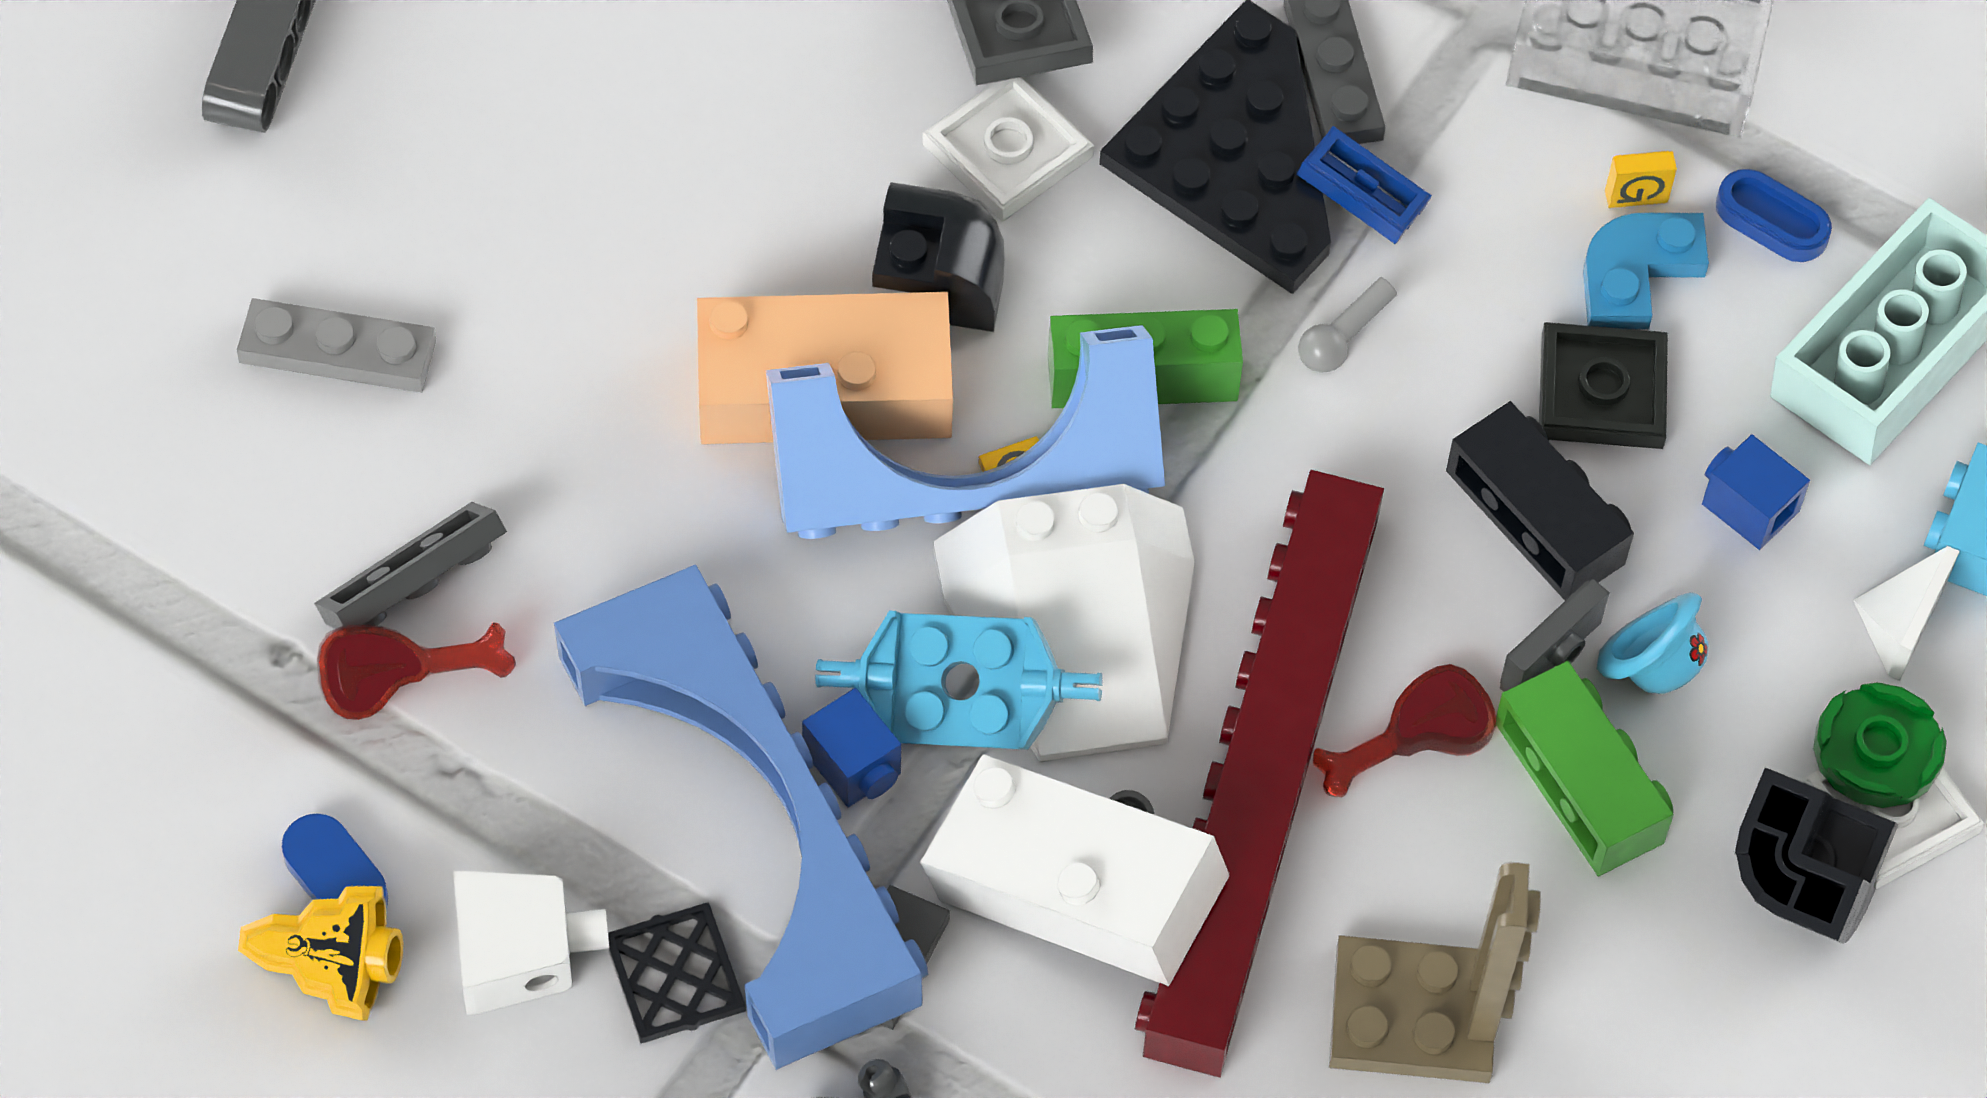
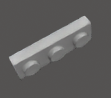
M252 298L238 343L237 354L239 363L422 393L436 343L434 327Z

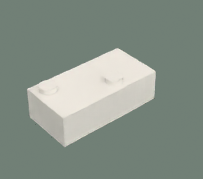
M982 754L920 861L939 901L1167 986L1171 984L1230 876L1216 840L1212 835Z

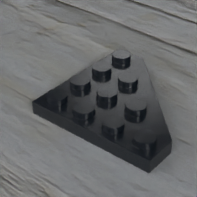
M1245 0L1100 150L1099 164L1291 294L1304 283L1329 255L1331 237L1323 193L1297 175L1301 164L1313 151L1315 144L1295 29L1254 2Z

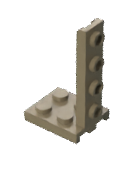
M1509 862L1500 866L1478 948L1339 935L1336 948L1329 1068L1490 1083L1493 1073L1494 1040L1500 1019L1512 1018L1515 990L1520 991L1523 962H1528L1532 932L1536 933L1538 929L1541 896L1540 891L1528 890L1529 864Z

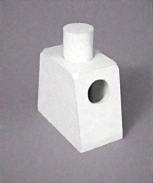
M478 871L454 872L462 988L467 1015L480 1014L567 991L572 987L570 953L609 949L606 909L566 913L563 880L557 876Z

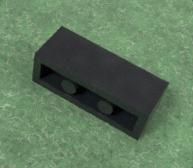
M1511 401L1452 439L1446 472L1565 601L1587 580L1591 581L1594 579L1599 583L1626 564L1634 532L1631 530L1630 523L1625 514L1617 506L1607 504L1590 486L1583 469L1576 462L1566 460L1549 442L1548 436L1541 424L1531 416L1525 417Z

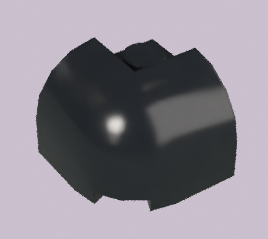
M890 182L883 207V224L872 272V287L909 293L948 292L949 324L951 326L994 332L1004 281L1005 263L1004 240L997 221L980 201L953 191Z
M1765 767L1739 829L1735 855H1737L1741 880L1755 902L1774 915L1844 944L1852 937L1867 911L1876 891L1874 883L1898 828V824L1836 799L1826 791Z

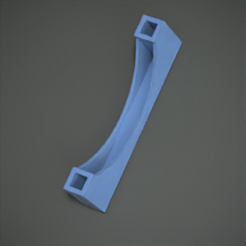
M695 564L554 622L558 655L584 706L599 700L634 705L670 715L704 730L726 743L745 758L769 783L785 807L795 830L802 857L799 889L790 921L777 950L762 975L744 984L747 1016L777 1070L922 1006V978L928 976V969L916 942L913 939L904 942L895 926V924L899 923L898 913L887 889L884 886L875 889L866 872L870 870V865L859 838L855 834L846 837L837 820L841 819V811L832 789L826 782L817 785L809 770L813 768V761L805 740L799 732L789 734L781 720L785 718V710L772 682L762 684L754 670L758 668L757 658L748 637L744 632L735 635L727 621L731 619L730 609L721 588L716 583L708 586Z

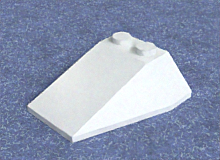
M1126 484L1014 498L993 503L933 541L943 602L951 615L1017 619L1032 617L1037 621L1046 638L1058 669H1064L1065 672L1102 673L1103 686L1077 685V687L1101 689V701L1063 698V703H1056L1044 729L1031 745V749L1039 762L1167 744L1195 564L1183 507Z

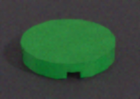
M1875 682L1862 684L1860 689L1851 690L1846 694L1843 691L1832 698L1818 720L1813 750L1820 772L1836 791L1856 803L1887 808L1907 805L1928 792L1944 765L1947 740L1943 727L1940 731L1938 723L1933 718L1934 711L1925 700L1903 687Z

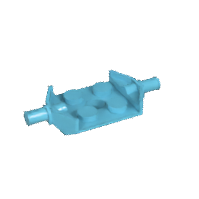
M890 610L861 659H856L855 662L823 661L818 659L816 664L817 671L841 673V675L815 674L817 687H856L900 743L1028 750L1044 729L1056 703H1063V698L1101 701V689L1077 687V685L1103 686L1102 673L1065 672L1064 669H1058L1049 644L1037 621L1032 617L1017 619L910 614ZM965 663L975 667L979 674V687L972 697L965 700H955L946 689V677L955 666Z

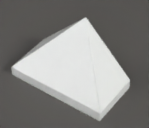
M1947 546L1853 600L1888 676L1899 681L1901 680L1947 584L1960 551Z

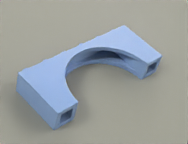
M1143 325L1080 332V358L1075 384L1062 413L1053 426L1035 445L1014 460L999 467L969 475L948 476L917 471L893 461L875 449L861 436L845 414L838 395L835 375L829 363L766 370L781 516L787 533L798 532L800 538H824L835 534L836 527L861 524V528L866 531L888 530L897 527L899 519L924 516V521L928 523L952 522L962 517L961 511L985 509L997 501L1118 484H1126L1149 494V488L1165 486L1153 340Z

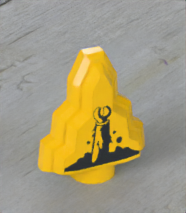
M346 886L338 899L312 900L300 915L272 914L242 926L240 929L238 951L267 971L292 974L302 993L326 999L332 1014L368 1021L376 1001L380 982L393 983L399 974L403 958V937L398 928L386 927V902L382 886Z

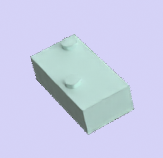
M1928 198L1779 353L1775 360L1770 397L1870 466L1987 341V235L1931 198Z

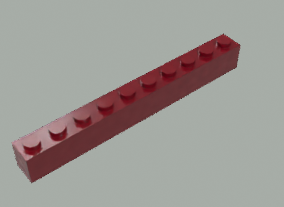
M1310 469L1304 492L1295 490L1291 492L1283 521V527L1293 529L1289 544L1276 543L1267 580L1277 582L1272 599L1260 597L1251 634L1261 636L1257 653L1245 650L1236 680L1235 688L1245 690V694L1240 708L1228 706L1220 734L1219 743L1228 745V752L1224 764L1212 761L1207 776L1203 799L1213 801L1208 820L1196 817L1192 827L1195 830L1214 836L1230 876L1171 984L1167 986L1160 983L1157 994L1144 991L1135 1023V1030L1146 1033L1143 1057L1218 1078L1221 1077L1377 527L1384 488Z

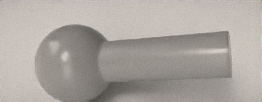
M1380 277L1332 324H1318L1306 330L1298 346L1300 359L1305 366L1317 372H1330L1339 368L1347 357V342L1397 295L1394 287L1386 279Z

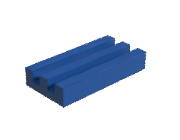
M1334 126L1307 156L1297 172L1299 177L1395 245L1405 230H1408L1413 224L1417 215H1420L1432 197L1428 192ZM1328 152H1331L1332 154H1334L1335 156H1337L1339 159H1341L1342 161H1344L1346 164H1348L1349 166H1351L1352 168H1354V169H1355L1356 171H1358V172L1356 173L1354 170H1352L1351 168H1349L1347 165H1345L1344 163H1342L1341 161H1339L1337 158H1335L1334 156H1332V155H1331L1330 153H1328ZM1377 186H1379L1380 188H1382L1383 190H1385L1386 192H1388L1390 195H1392L1393 197H1395L1397 200H1399L1400 202H1402L1404 205L1407 206V208H1406L1405 206H1403L1402 204H1400L1399 202H1397V201H1396L1395 199H1393L1392 197H1390L1388 194H1386L1385 192H1383L1382 190H1380Z

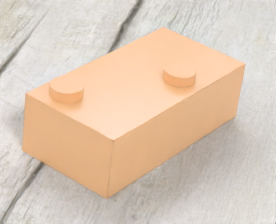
M948 292L697 298L701 444L773 442L766 370L822 363L830 364L835 375L842 408L852 425L865 440L952 438L953 387Z

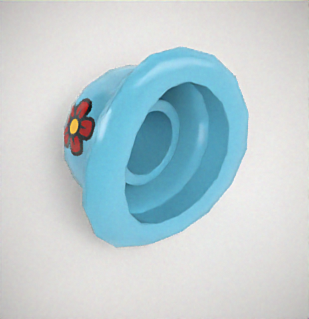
M1691 592L1679 595L1627 623L1613 634L1600 649L1596 669L1605 678L1620 680L1629 677L1639 688L1647 693L1665 694L1689 683L1703 668L1708 656L1709 643L1695 618L1702 602L1701 596Z

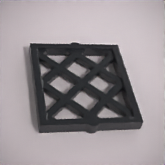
M709 902L664 916L655 915L651 920L608 932V951L640 1044L687 1029L694 1031L700 1025L746 1012L743 996ZM691 919L698 921L688 939L668 930L670 926ZM706 926L716 951L697 943ZM645 933L653 934L644 953L624 944L626 939ZM662 939L683 948L673 966L653 957ZM692 952L712 961L703 979L682 970ZM620 953L638 961L629 979ZM647 966L668 975L658 993L637 984ZM720 967H722L730 992L712 984ZM676 979L697 988L688 1006L667 998ZM706 992L726 1001L725 1006L703 1013L696 1011ZM634 994L652 1002L643 1020ZM661 1006L682 1015L680 1020L657 1027L651 1025Z

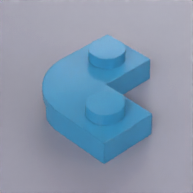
M1633 213L1615 218L1601 227L1589 244L1583 268L1587 326L1649 329L1653 316L1649 277L1705 278L1709 262L1704 213Z

